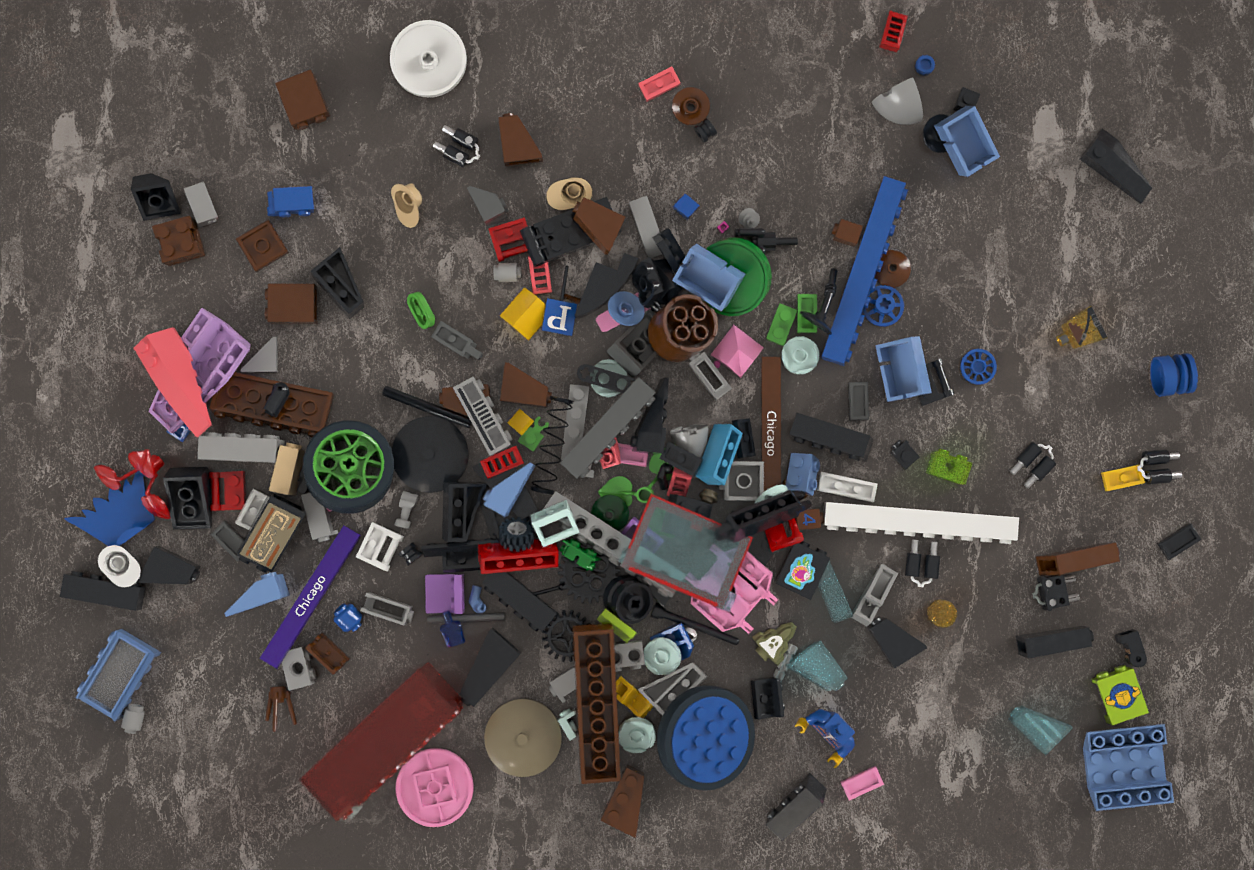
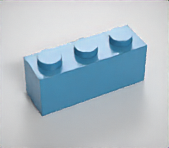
M714 424L702 457L704 460L697 471L696 477L707 485H725L743 433L732 424Z

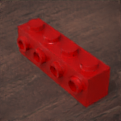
M536 539L529 549L526 547V550L520 549L519 552H516V549L509 551V547L505 549L504 545L501 546L500 543L478 545V561L481 574L558 567L559 551L556 542L543 547L540 539Z

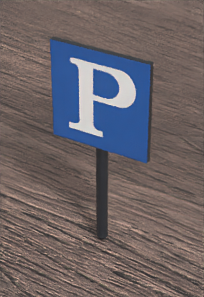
M567 265L564 270L560 301L546 298L541 330L572 336L577 304L564 302L569 270Z

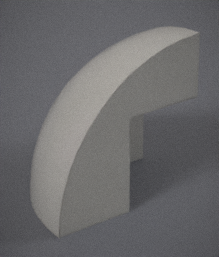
M913 77L893 86L891 90L880 94L872 101L875 109L891 122L909 125L919 123L923 119L922 103Z

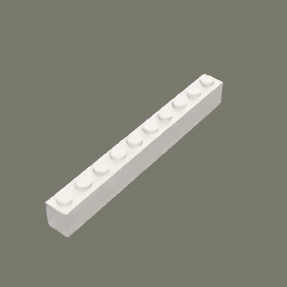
M824 502V524L822 525H827L829 530H839L840 526L846 527V531L858 532V528H865L866 533H877V530H885L884 534L896 535V531H902L904 536H915V533H923V537L934 538L935 534H940L942 539H954V536H961V540L973 541V537L980 538V542H992V539H1000L999 543L1011 544V540L1018 541L1019 517Z

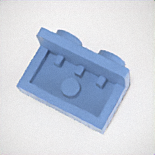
M791 453L786 480L788 490L792 492L804 491L807 495L813 496L817 488V472L820 470L819 459L813 454Z

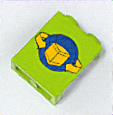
M1121 665L1115 667L1113 672H1100L1096 674L1097 677L1091 679L1092 683L1097 684L1107 711V715H1104L1106 723L1115 725L1149 713L1133 668Z

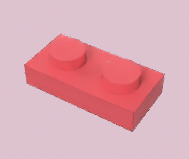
M673 67L638 83L647 102L681 85Z

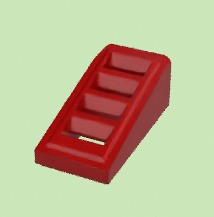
M889 11L879 48L898 52L907 15ZM892 17L901 19L902 23L892 21L891 19ZM890 24L899 26L900 30L890 27ZM888 31L898 33V36L889 34ZM886 38L895 39L896 42L886 40Z
M517 446L480 461L488 479L524 464ZM513 452L516 463H513L509 453ZM506 455L509 466H506L502 456ZM495 459H499L502 469L498 468ZM491 461L495 472H491L488 462Z

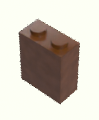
M311 69L275 83L290 124L295 130L306 129L309 127V124L314 122L322 123L327 120V117H330L316 77Z
M268 284V289H265V299L268 300V308H265V319H267V322L271 324H317V285Z

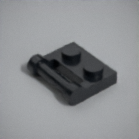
M942 359L926 364L932 393L918 396L921 406L955 394L953 389L950 388L943 370ZM934 367L944 391L940 394L930 372V369Z

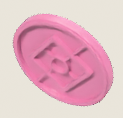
M429 748L412 755L401 767L396 780V797L401 809L411 820L427 827H441L456 821L467 810L473 796L474 783L469 767L457 754L442 748Z

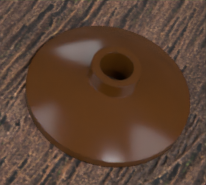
M684 88L673 99V114L683 124H699L709 114V99L698 88ZM689 105L694 106V110L689 111L687 107Z
M888 250L887 254H883L880 260L884 261L880 272H876L875 279H877L880 285L892 288L903 285L908 280L911 272L908 258L896 250ZM890 265H895L896 270L891 271Z

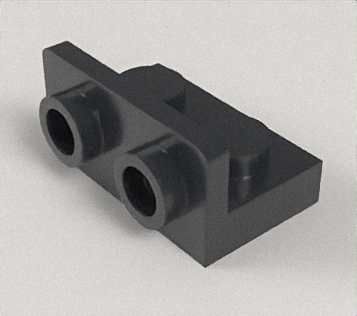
M666 228L652 238L676 275L680 267L679 265L686 256L671 230Z

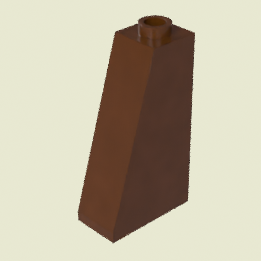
M1116 542L1036 556L1039 575H1062L1119 562L1120 558Z

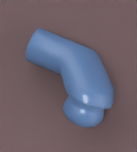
M473 585L468 602L476 613H484L486 605L480 598L482 587Z

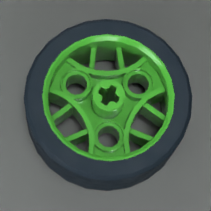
M347 420L332 423L316 433L307 445L303 457V472L306 486L316 501L331 511L346 514L366 511L382 500L390 488L394 473L392 449L386 438L368 424ZM344 440L348 448L336 451L334 443ZM349 440H356V441L351 445V443H350ZM331 445L332 452L324 451ZM364 449L367 454L360 457L356 454V451ZM377 455L379 462L371 459ZM327 460H332L335 465L332 468H326L324 463ZM367 465L380 468L379 476L365 475ZM318 475L327 476L323 483ZM331 478L341 484L334 492L326 487ZM353 481H358L361 487L353 489L350 484ZM367 481H372L375 483L373 486L369 488ZM345 489L347 496L340 495L339 493Z

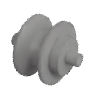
M746 208L740 213L739 222L744 228H755L759 224L760 216L752 208Z

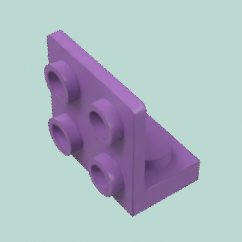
M430 574L425 576L426 613L463 614L465 612L464 574Z

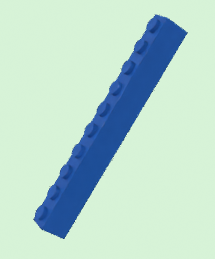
M883 177L831 328L832 334L829 335L822 354V359L844 366L845 362H849L853 351H850L852 344H856L859 333H856L857 327L862 326L865 315H862L864 307L868 308L871 297H868L869 292L875 289L877 279H874L876 272H880L884 261H880L883 254H887L890 243H887L888 237L893 236L896 225H893L895 218L899 219L902 210L899 207L901 200L905 201L908 190L905 189V182Z

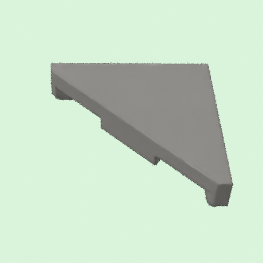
M273 336L241 368V372H278L277 337Z

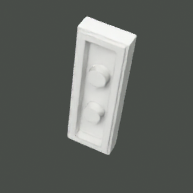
M820 472L817 491L874 502L878 484Z

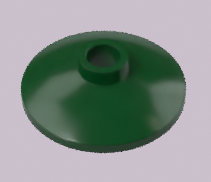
M604 495L598 498L591 509L592 515L617 531L621 530L629 519V509L626 502L616 495ZM606 512H611L613 517L608 518Z

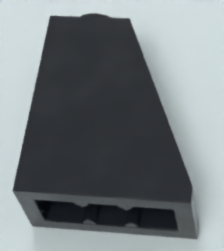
M154 546L137 582L192 584L193 581L196 582L199 578L201 566L161 546Z
M884 617L873 619L871 625L867 627L893 668L900 666L927 649L924 643Z

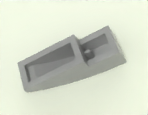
M644 196L630 201L629 207L647 257L654 258L662 255L652 238L660 232L648 197Z
M881 564L861 595L850 617L866 627L870 625L879 607L884 603L898 573Z

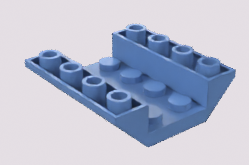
M1165 724L1086 732L1083 754L1087 787L1096 811L1174 803L1172 783L1166 780L1162 744H1167Z

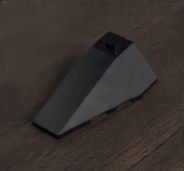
M1102 128L1082 154L1080 160L1141 204L1152 190L1151 185L1118 139Z

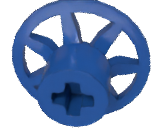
M876 286L874 290L869 292L870 295L877 290L878 298L870 300V303L874 305V309L867 313L864 307L863 313L867 320L874 325L890 326L897 322L903 314V298L896 289L890 286ZM880 289H887L891 292L890 294H882ZM893 294H896L900 303H895L892 297ZM895 307H900L899 314L895 317L892 310ZM878 312L879 322L874 321L869 315ZM886 314L893 319L888 323H882Z

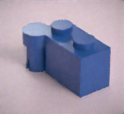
M312 186L273 188V195L272 191L267 192L268 216L290 217L291 214L309 216L310 213H314Z

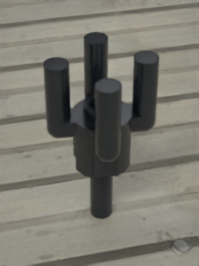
M763 228L734 230L735 237L752 236L751 242L764 254L766 251H775L776 245L798 244L797 237L776 238L775 232H765Z

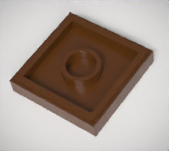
M269 219L236 238L255 272L289 253Z

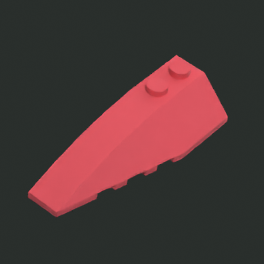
M173 327L146 335L134 347V350L167 402L192 433L199 437L212 424L206 403L202 401V390L197 384L196 377L198 376L196 370L192 367L191 362L193 359L190 352Z

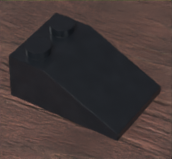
M208 466L169 468L163 480L173 530L211 528V482Z

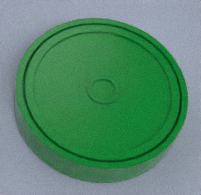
M730 237L714 242L706 250L727 262L726 267L732 265L746 275L724 310L720 311L709 303L707 304L716 313L721 315H744L755 309L769 292L772 274L768 259L755 244L742 238Z

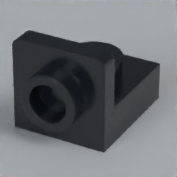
M963 87L953 110L959 111L965 106L976 107L980 94Z
M898 440L891 446L893 450L890 454L906 470L920 457L908 444L907 440Z

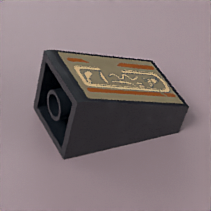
M270 491L237 551L239 560L246 564L251 562L257 565L256 568L262 572H273L306 514L305 509Z

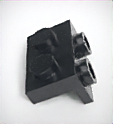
M769 677L751 680L754 719L784 717L785 705L782 699L783 686L780 678Z

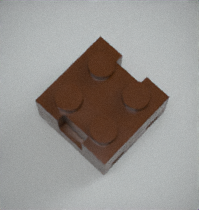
M191 216L152 226L155 238L160 241L162 250L159 253L163 264L172 266L205 256L196 220Z

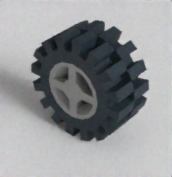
M511 517L510 521L506 519L499 527L500 545H504L505 549L509 547V551L516 549V552H519L520 549L524 551L526 547L529 549L534 543V527L532 522H527L525 518L521 520V517H517L516 520L514 517Z

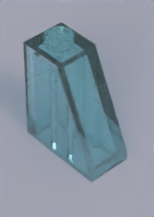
M821 640L813 642L786 664L788 669L826 691H838L845 685L843 682L848 679Z
M1024 706L1016 707L1010 713L1011 717L1008 719L1044 755H1047L1073 729L1071 725Z

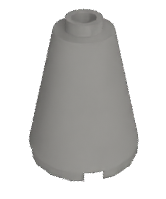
M692 424L686 428L680 426L670 430V435L675 445L700 458L703 457L708 442L709 429L706 424Z

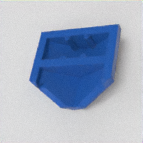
M682 623L672 625L650 637L651 640L665 637L676 643L680 649L681 661L690 657L694 647Z

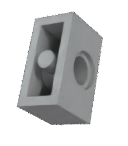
M306 645L290 649L281 662L289 691L315 683L316 672L314 668H311L310 660H312V657L305 649ZM297 662L303 665L302 672L296 671L295 664Z

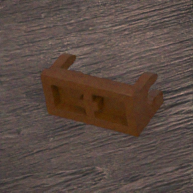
M323 632L316 636L315 640L305 648L333 675L350 659Z

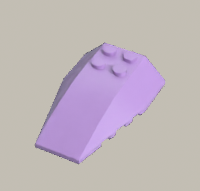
M204 308L200 309L181 337L192 356L193 361L191 363L198 376L196 380L202 390V401L206 403L229 381L249 352L250 343L230 325ZM158 389L148 412L170 433H174L184 422Z

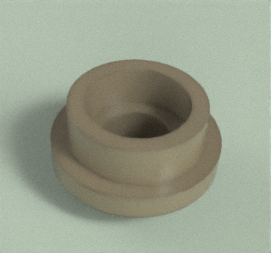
M703 489V492L699 495L702 502L713 504L718 501V493L710 489Z

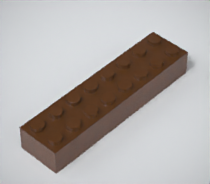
M611 623L572 626L581 783L621 781L613 627Z

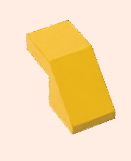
M622 676L616 681L617 700L627 706L637 717L644 718L654 706Z

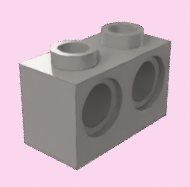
M642 640L614 643V653H618L621 657L615 663V672L622 671V667H630V670L640 669L641 665H645ZM630 651H638L640 654L639 658L631 660L628 656Z

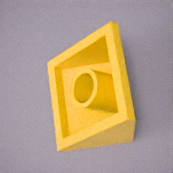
M524 287L502 312L500 317L529 341L542 326L545 303Z

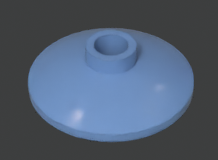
M617 292L608 301L609 314L619 324L634 326L644 317V305L640 303L636 295L630 292Z

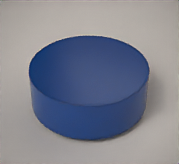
M928 55L919 57L915 63L917 73L923 76L929 75L935 68L934 59Z

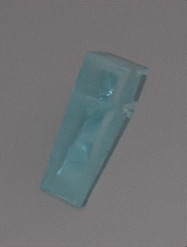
M829 561L818 586L832 622L837 623L853 617V614Z

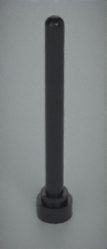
M655 603L650 617L657 620L658 618H666L733 645L739 644L737 637L666 611V608L659 603Z

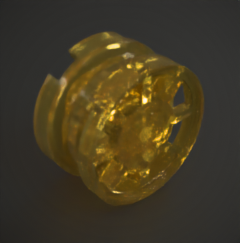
M939 599L933 601L928 607L927 616L932 624L945 628L955 622L957 611L951 602Z

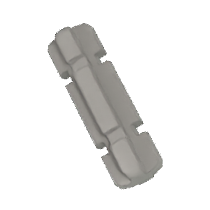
M788 644V649L783 654L784 660L777 666L778 669L773 674L774 678L783 680L785 671L788 670L794 658L792 656L797 651L795 645Z

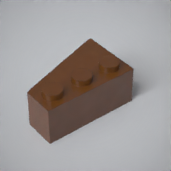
M627 764L620 777L621 781H618L601 815V821L636 838L644 772Z

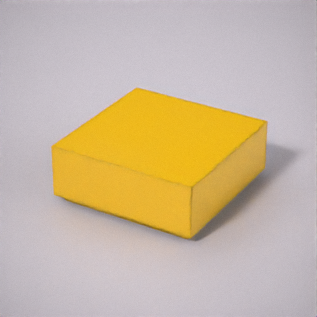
M519 408L507 423L520 435H523L534 420Z

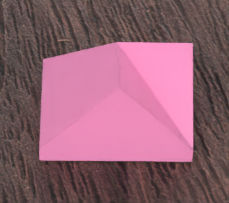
M733 325L711 353V356L741 378L764 347Z

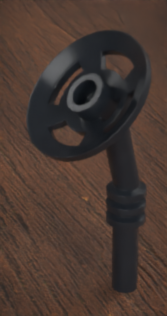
M835 268L830 270L828 283L825 285L824 290L825 297L820 311H817L815 314L806 311L799 312L805 319L829 335L832 334V331L825 322V316L831 300L836 294L837 286L835 283L838 270Z

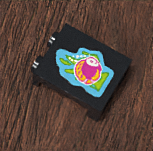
M802 541L792 546L774 583L811 600L830 558L826 556L827 552L819 548L814 551L809 548L810 544Z

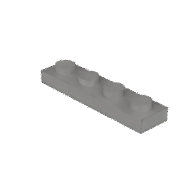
M570 384L568 400H573L574 402L570 404L572 409L567 410L566 422L569 426L564 431L563 440L565 444L562 447L561 460L568 455L584 436L589 386Z

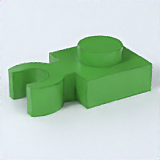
M539 416L534 421V428L529 427L518 440V442L533 452L544 438L540 432L543 431V428L549 426L548 422L543 427L539 426L538 422L541 419Z

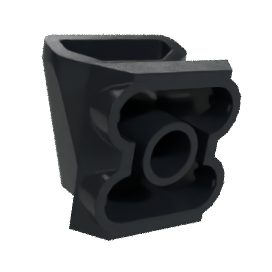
M651 257L644 259L632 273L633 285L638 289L639 301L645 308H650L657 300L661 305H666L682 290L680 285L672 281L675 274L666 259L654 261Z

